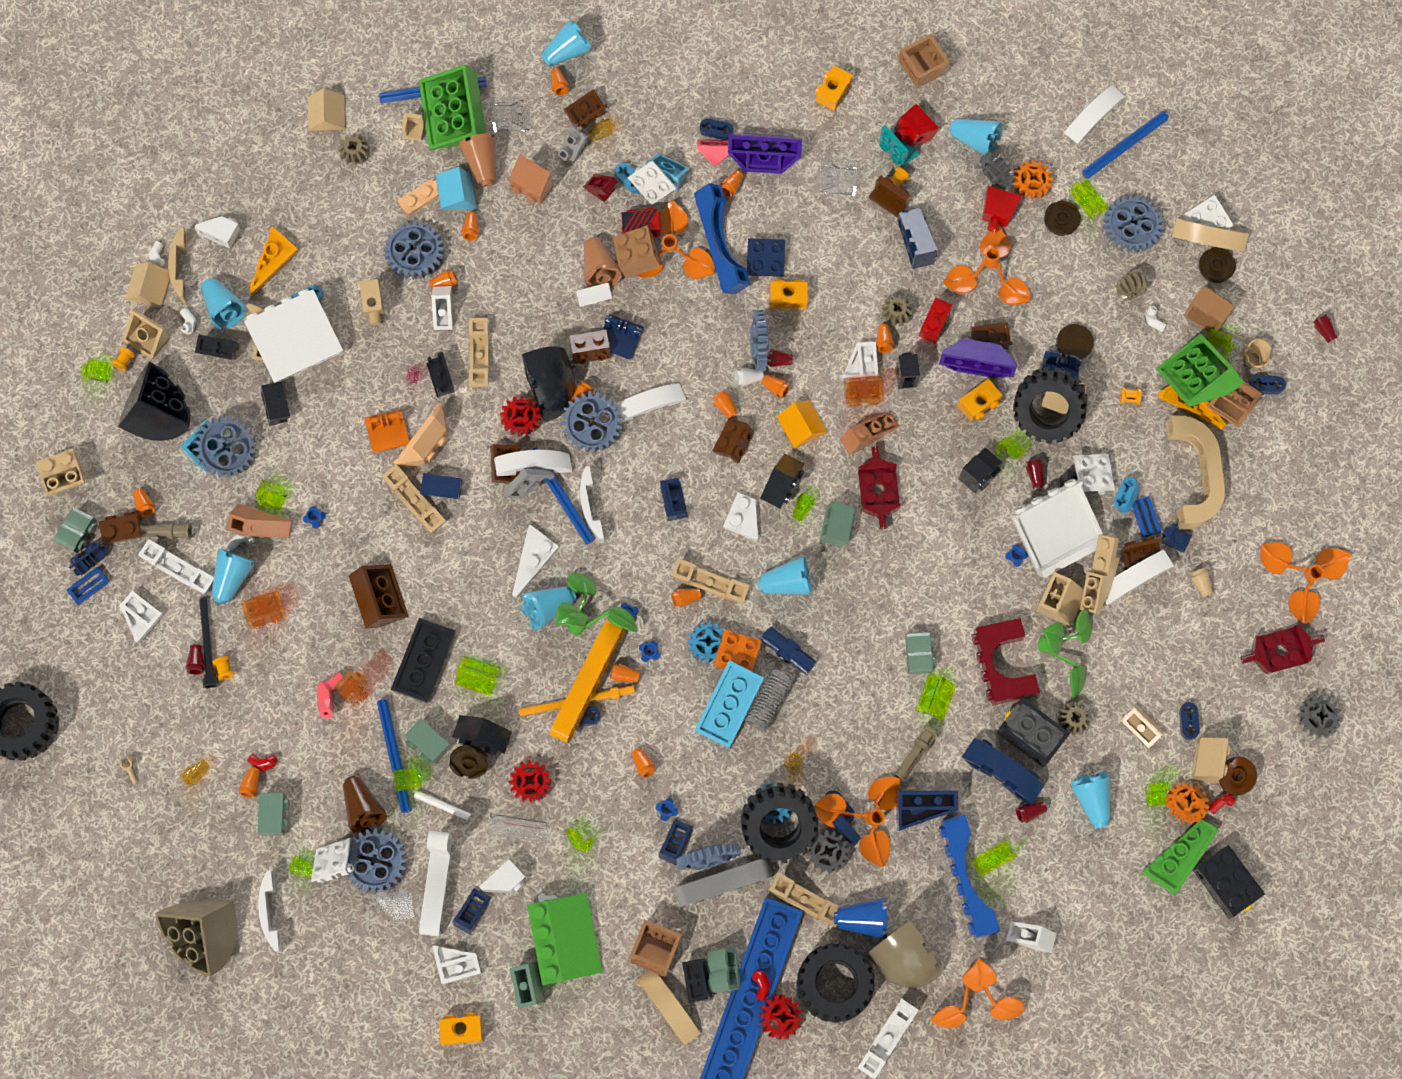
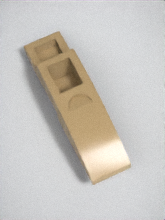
M1099 534L1092 571L1087 572L1080 610L1098 614L1102 608L1118 567L1119 557H1116L1119 538Z

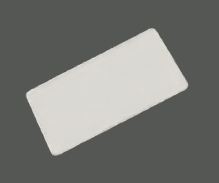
M609 283L576 291L580 307L612 299Z

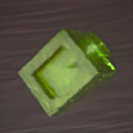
M1211 329L1207 334L1206 339L1212 346H1224L1222 351L1223 357L1228 352L1231 353L1234 346L1232 341L1233 334Z
M88 359L85 364H82L80 370L83 382L95 380L108 383L111 363Z
M1010 436L1006 440L1002 439L996 445L995 455L997 457L1005 449L1007 450V455L1013 460L1017 459L1020 461L1026 454V450Z
M417 768L393 770L392 772L394 791H417L419 785H422L421 774L417 773Z
M1169 782L1151 783L1145 787L1148 807L1164 806L1167 804L1165 798L1166 792L1170 790Z
M570 826L564 830L578 853L580 851L585 853L593 847L592 844L595 842L593 837L581 842L583 837L578 829L573 830Z

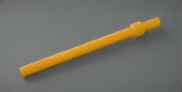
M634 686L613 687L608 691L594 693L590 702L608 698L613 700L623 695L635 693ZM565 699L518 709L519 715L521 717L559 709L562 707Z

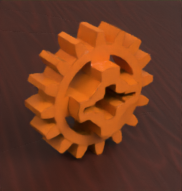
M1032 160L1031 164L1025 161L1024 166L1020 164L1018 170L1014 172V180L1012 181L1015 183L1014 189L1019 188L1018 194L1024 193L1025 199L1028 195L1031 196V200L1035 196L1041 199L1042 194L1046 196L1048 190L1052 187L1053 178L1050 177L1052 171H1046L1048 166L1042 167L1041 161L1038 164H1035L1034 160Z
M1182 782L1180 786L1175 784L1173 788H1170L1165 798L1168 801L1165 806L1166 808H1171L1169 815L1175 814V820L1181 818L1183 824L1188 820L1191 825L1194 821L1198 823L1205 817L1209 809L1207 805L1209 799L1204 798L1205 792H1199V786L1193 788V783L1186 786V783Z

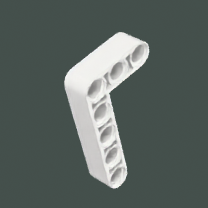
M429 831L427 849L430 852L419 927V934L440 937L441 934L440 925H442L444 914L442 909L446 900L447 892L445 889L446 885H448V868L451 865L452 858L451 847L454 845V839L450 833Z

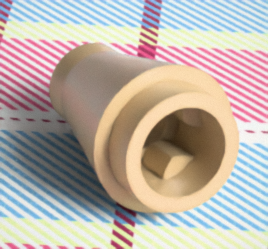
M1204 567L1191 572V580L1202 597L1212 594L1209 571H1206Z

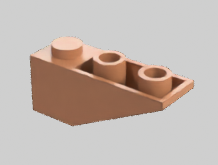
M889 411L849 428L840 441L851 455L900 426Z
M237 504L229 513L227 530L244 536L289 538L292 520Z

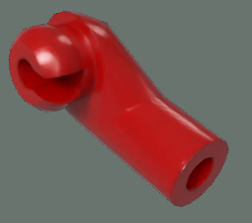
M251 754L247 762L260 771L273 769L278 763V759L274 755L260 759L256 755Z
M1227 792L1215 799L1209 805L1208 810L1214 815L1225 804L1227 806L1234 805L1236 798Z
M756 970L752 974V979L759 986L756 999L765 1002L771 984L764 971Z

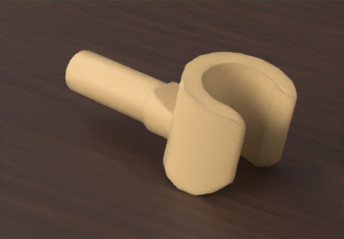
M128 755L130 764H125L123 759H121L120 767L127 770L132 783L135 784L137 779L131 767L133 758Z

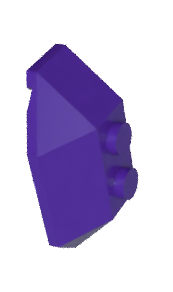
M755 133L729 134L728 154L745 172L782 174L801 158L802 139Z
M962 339L944 349L939 362L940 365L946 366L955 372L991 378L1014 377L1017 363L1001 345L973 339Z

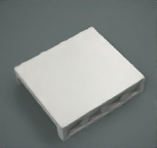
M308 288L298 293L299 296L293 299L291 296L281 301L282 304L276 307L274 304L264 308L265 312L259 315L257 312L247 316V320L244 321L274 383L281 382L343 353V349L314 290L309 291Z
M1068 480L1064 483L1065 486L1051 489L1048 491V495L1034 498L1031 500V504L1019 506L1014 510V513L1010 514L1030 560L1040 577L1046 578L1053 572H1057L1096 551L1098 536L1103 533L1081 487L1084 484L1083 481Z

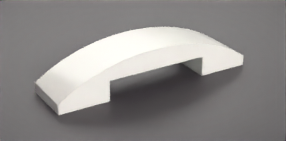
M1111 85L1082 111L1064 133L1076 144H1079L1090 133V130L1126 96Z
M680 383L654 388L617 403L618 406L615 411H621L617 418L623 419L618 424L666 405L669 407L686 401Z
M526 450L494 458L497 476L516 475V471H521L524 468L552 469L553 473L572 472L570 455L560 451Z
M586 466L580 486L582 511L586 524L593 536L600 543H604L601 521H592L586 490L593 489L590 466Z
M148 539L138 554L139 557L159 570L204 595L213 583L214 577L166 551L165 548Z
M1162 550L1114 577L1105 603L1107 605L1111 604L1129 591L1174 567L1166 552Z
M269 870L264 875L259 891V918L268 943L275 952L282 953L280 932L271 930L268 894L276 893L274 872Z
M901 998L862 1059L858 1069L873 1079L877 1077L896 1044L917 1014V1008Z

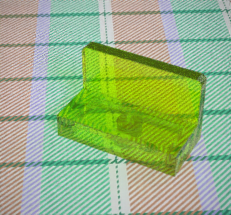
M1088 181L1082 184L1076 182L1072 185L1070 194L1091 220L1109 208Z
M464 656L458 665L454 684L491 696L501 667Z
M928 675L916 711L932 715L938 720L944 721L956 685L943 676Z
M1004 841L972 859L971 862L982 878L1014 860L1018 855L1016 853L1013 854L1007 842Z

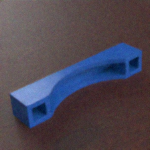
M708 183L694 193L696 205L700 213V219L705 230V236L709 244L722 292L737 294L751 284L746 268L733 258L725 242L723 216L726 200L722 186Z
M966 815L943 820L939 827L941 838L946 840L947 846H944L946 856L951 857L953 865H950L951 873L958 880L956 890L958 895L963 897V913L969 917L970 923L967 924L969 933L974 935L975 939L998 933L1000 928L995 911L989 908L977 896L967 876L965 853L971 831Z

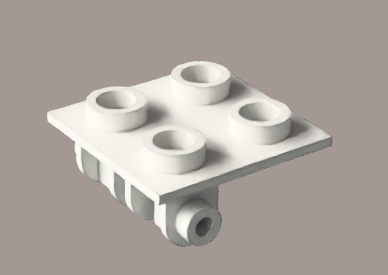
M653 160L642 168L640 166L636 168L635 173L628 177L652 205L677 188Z
M1215 195L1183 215L1185 220L1228 230L1234 226Z
M1108 454L1073 456L1077 480L1083 481L1084 484L1081 487L1084 492L1098 491V494L1101 495L1105 494L1106 491L1115 490Z
M350 838L316 849L312 882L325 883L326 881L340 878L341 875H350L354 871V866L348 863Z

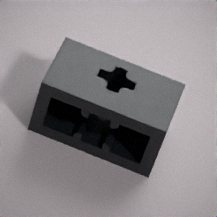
M907 352L898 356L895 367L898 389L917 387L920 378L917 354Z

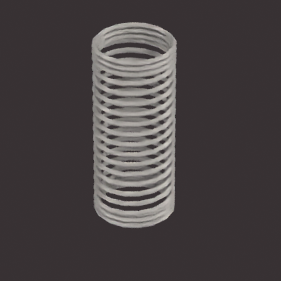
M771 669L768 674L769 676H767L764 685L760 689L761 691L757 694L756 700H754L751 709L747 713L748 715L744 719L750 726L759 725L757 729L766 732L769 727L768 724L772 721L771 718H774L773 715L777 712L776 709L782 703L781 700H783V697L787 694L786 691H788L793 682L788 675L775 669Z

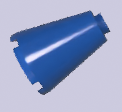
M880 898L840 907L838 912H834V924H838L839 929L886 939L887 934H883V931L887 929V906H883V903H886L887 899Z

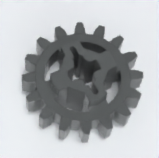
M989 151L980 158L979 162L982 164L980 167L983 169V174L987 176L992 184H997L998 188L1005 189L1013 183L1014 178L1011 176L1013 173L1010 172L1009 165L1005 163L1002 157L996 156L994 152L991 153Z
M1320 695L1318 699L1312 696L1310 701L1307 699L1303 702L1304 705L1300 706L1299 709L1302 713H1299L1297 717L1302 718V721L1299 722V725H1305L1303 731L1309 730V736L1316 734L1317 738H1321L1323 734L1327 738L1330 736V733L1334 734L1336 732L1335 728L1341 726L1337 722L1342 720V717L1337 715L1341 709H1335L1337 703L1331 704V698L1328 697L1326 700H1323V695ZM1315 705L1314 711H1309L1310 707ZM1318 713H1320V716L1323 717L1322 720H1320V717L1317 716ZM1331 722L1330 726L1324 729L1326 723Z
M825 830L823 836L818 832L817 839L814 838L815 843L813 846L807 847L811 849V851L806 853V856H811L808 863L814 862L813 869L821 868V874L824 870H827L828 875H830L832 869L837 873L839 872L838 866L845 867L843 860H849V857L845 855L850 852V849H845L848 842L841 841L842 835L838 838L835 837V831L829 835L828 831ZM827 840H832L836 842V844L828 843ZM819 843L820 852L815 854V847ZM825 848H827L828 850L834 849V851L831 853V857H829L828 854L822 855L825 851ZM841 850L840 860L837 862L835 856L836 853ZM819 861H826L829 863V865H824Z

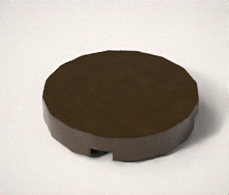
M1061 200L1052 203L1045 211V226L1055 235H1070L1080 225L1081 215L1078 212V208L1068 201Z
M1214 247L1202 254L1199 259L1198 268L1200 274L1206 280L1213 283H1222L1232 277L1235 272L1236 262L1229 251Z
M1070 324L1060 330L1056 339L1057 349L1059 353L1062 352L1064 358L1068 354L1067 359H1069V355L1084 359L1092 351L1094 338L1086 327L1079 324Z
M463 745L452 751L449 766L456 775L460 777L468 776V779H474L486 773L489 766V757L479 747Z

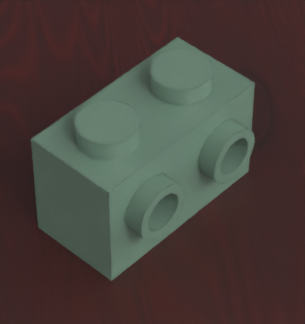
M836 501L827 505L820 541L838 548L848 544L852 537L850 531L855 521V508Z
M421 718L404 735L407 739L405 743L412 750L417 748L422 753L420 757L427 763L431 761L434 765L451 748L450 744Z
M259 793L257 833L260 836H285V830H288L289 825L286 811H289L290 803L284 793Z
M537 962L510 968L518 1009L546 1002Z

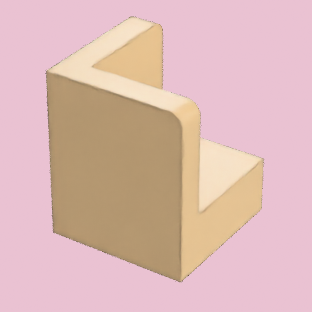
M404 114L402 124L403 138L422 141L425 126L422 115Z

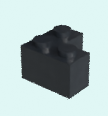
M985 447L978 456L975 455L963 467L958 479L976 494L979 490L983 491L989 485L991 478H995L1001 472L1002 461Z
M784 454L773 468L760 499L781 509L784 503L788 504L792 497L791 489H795L805 473L802 470L805 463Z
M459 715L452 737L459 740L458 744L462 746L473 745L479 748L483 747L486 753L496 755V753L505 754L512 731L485 718Z

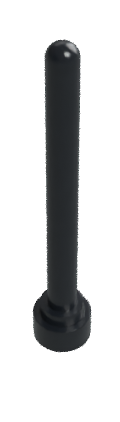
M202 597L199 603L206 672L202 679L203 688L208 689L218 687L219 683L218 677L213 672L207 599Z

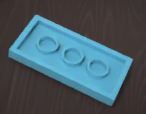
M729 660L694 731L730 748L765 677Z

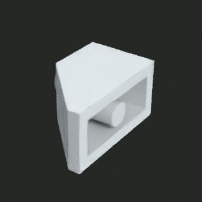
M222 216L196 224L194 227L198 235L231 249L241 231L236 220L230 217L227 219Z
M452 286L433 287L431 299L434 330H452Z
M508 860L479 887L483 892L512 893L514 890L518 892L524 887L526 878Z
M1011 921L1006 941L1037 951L1052 953L1056 933L1042 926Z

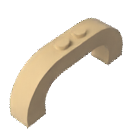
M1171 416L1166 422L1168 440L1186 441L1194 446L1199 455L1204 493L1203 501L1199 505H1183L1177 511L1179 529H1194L1208 522L1220 510L1223 504L1226 478L1222 470L1224 461L1221 458L1217 439L1206 425L1191 417Z

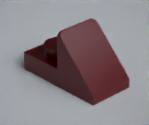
M593 174L583 188L605 202L615 191L614 186L618 181L611 176Z

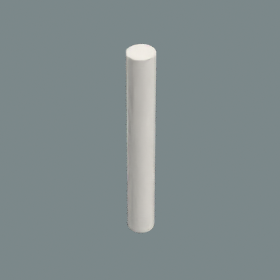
M418 790L414 795V798L467 821L471 816L469 812Z

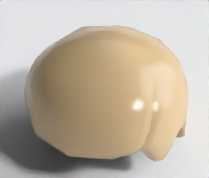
M1260 338L1254 339L1243 349V361L1250 368L1256 370L1264 368L1271 360L1270 351L1272 348L1267 341Z

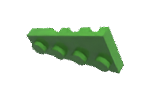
M1201 819L1200 822L1188 830L1150 866L1142 871L1141 874L1176 896L1218 832V829Z

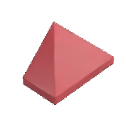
M697 139V149L712 165H718L729 155L728 140Z

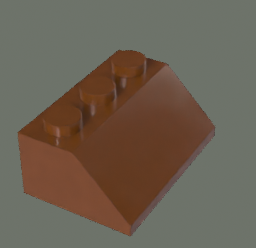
M391 564L361 566L348 575L366 629L379 628L409 617Z

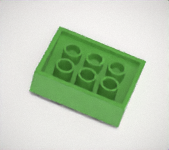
M462 65L419 80L429 150L459 146V142L462 139L469 141L471 140L470 136L486 133L476 69Z
M1201 333L1156 368L1189 407L1228 395L1244 383L1235 369Z
M587 892L527 905L542 985L602 973Z

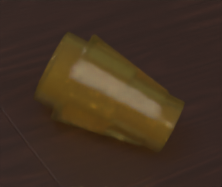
M607 118L605 120L602 119L588 132V135L594 142L612 135V132L616 130L610 119Z
M790 753L784 759L785 768L790 772H797L803 767V758L798 753ZM792 757H794V759L797 758L798 761H797V762H793V761L791 760V758H792Z
M201 759L184 769L180 778L188 787L195 786L210 766L204 759Z

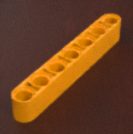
M606 619L551 727L550 736L566 743L570 742L625 633V629L614 625Z

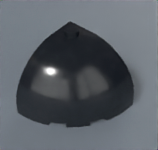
M557 346L539 348L522 354L525 375L540 408L544 422L546 423L558 418L566 412L564 408L570 407L568 402L571 401L576 390L573 372L575 363L573 358L568 357L564 348Z
M149 361L128 396L118 427L148 440L166 441L177 438L190 426L191 413L190 407H187L184 400L186 396L180 386L175 385L168 378L170 375Z

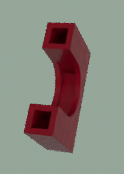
M1021 618L976 627L973 631L974 634H971L972 642L978 648L976 657L978 664L982 663L983 671H981L982 681L987 683L986 697L988 701H991L992 706L1021 700L1022 697L1026 699L1038 696L1040 690L1036 674L1018 678L1004 677L997 672L992 662L993 651L997 647L1023 641L1026 637Z

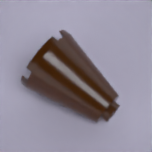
M350 776L345 779L342 787L349 829L352 830V833H364L366 829L370 831L369 826L377 823V827L380 826L387 818L384 808L360 777Z

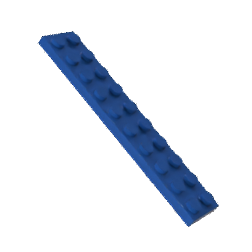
M765 897L738 971L740 987L738 990H733L730 993L700 1079L744 1078L762 1028L759 1022L763 1020V1017L758 1016V1014L763 1013L760 1007L767 1005L766 1002L756 999L759 986L752 979V974L756 970L766 973L771 984L766 999L772 1000L803 911Z

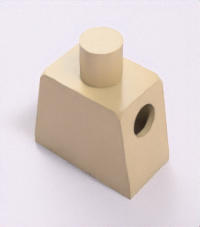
M378 279L359 281L363 312L366 317H369L371 326L380 325V315L385 314L380 282ZM376 303L374 307H370L371 304Z

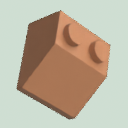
M521 154L518 156L509 178L511 189L517 194H524L530 202H537L541 205L553 188L551 172Z

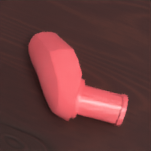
M337 672L326 682L320 681L317 685L318 710L320 716L324 719L333 716L332 691L346 682L340 672Z

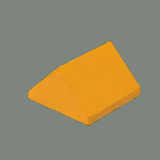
M810 400L794 402L777 416L794 449L827 433Z

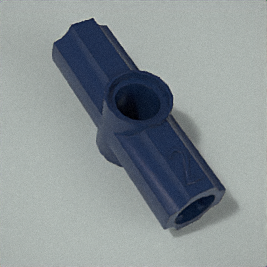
M771 626L760 639L769 648L774 650L779 658L782 657L786 660L787 664H792L805 675L817 663V661L802 651L795 641L785 638Z

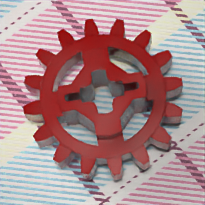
M522 395L520 400H517L515 396L513 397V402L507 400V406H502L504 412L500 413V418H503L500 420L501 425H505L504 430L508 431L510 429V434L513 435L516 432L518 437L521 436V433L528 436L529 430L534 433V426L539 427L537 420H541V415H539L540 408H536V402L531 403L530 397L524 400ZM511 411L512 416L508 420V414ZM531 413H533L532 421L529 419Z
M528 760L527 765L520 762V768L514 766L516 773H510V777L513 780L508 782L509 785H514L510 789L511 793L517 792L515 798L517 799L521 796L523 803L526 799H529L530 804H532L535 798L540 802L539 796L546 797L545 790H551V787L547 785V783L552 782L551 778H547L550 772H544L545 765L539 767L538 761L534 765L530 760ZM534 769L533 772H525V770ZM541 776H543V786H542V787L540 786L539 781H538ZM518 777L522 779V784L519 788L517 786ZM529 778L531 780L534 778V784L527 785L526 779ZM528 791L536 792L534 794H526Z
M773 995L772 1001L766 999L767 1005L760 1007L763 1013L758 1014L759 1017H763L759 1025H765L762 1031L769 1032V1037H776L779 1040L782 1039V1036L784 1039H789V1034L795 1035L794 1029L801 1027L797 1024L798 1021L803 1020L802 1017H798L802 1009H796L799 1003L792 1002V997L785 999V995H779V998L777 995ZM782 1015V1016H785V1017H787V1018H786V1019H785V1018L778 1019V1018H775L774 1016Z

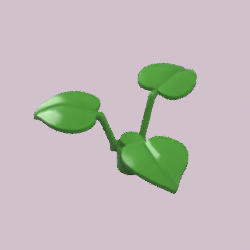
M571 573L568 575L567 583L569 587L577 593H583V599L578 611L570 603H560L556 610V625H568L567 628L572 634L581 635L585 627L589 629L592 624L608 615V620L614 625L637 632L638 629L633 616L621 607L613 606L610 611H605L588 622V616L581 611L587 594L591 596L596 594V585L591 579L582 574Z
M1085 610L1078 615L1076 622L1078 633L1076 635L1065 636L1063 623L1056 622L1042 631L1044 636H1041L1038 641L1040 652H1048L1050 656L1057 657L1073 666L1070 671V686L1073 699L1077 698L1083 690L1086 680L1085 669L1082 665L1078 666L1077 663L1058 653L1062 649L1063 640L1080 638L1081 643H1086L1090 639L1092 619L1089 612Z

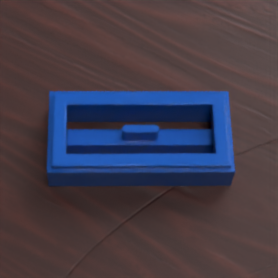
M1150 496L1135 500L1132 509L1141 536L1145 537L1160 533L1161 528ZM1144 502L1147 504L1155 530L1152 528ZM1137 504H1140L1148 532H1146Z
M96 567L66 589V591L79 606L110 583V581L100 568ZM97 573L99 574L97 578L86 584L78 592H76L75 594L73 593L74 590H76L90 578L95 576ZM101 579H103V581H101V582H100L99 584H97L95 587H93L92 589H90L88 592H86V593H85L84 595H82L80 598H77V597L80 596L82 593H84L86 590H88V589L91 588L93 585H95L97 582H99Z

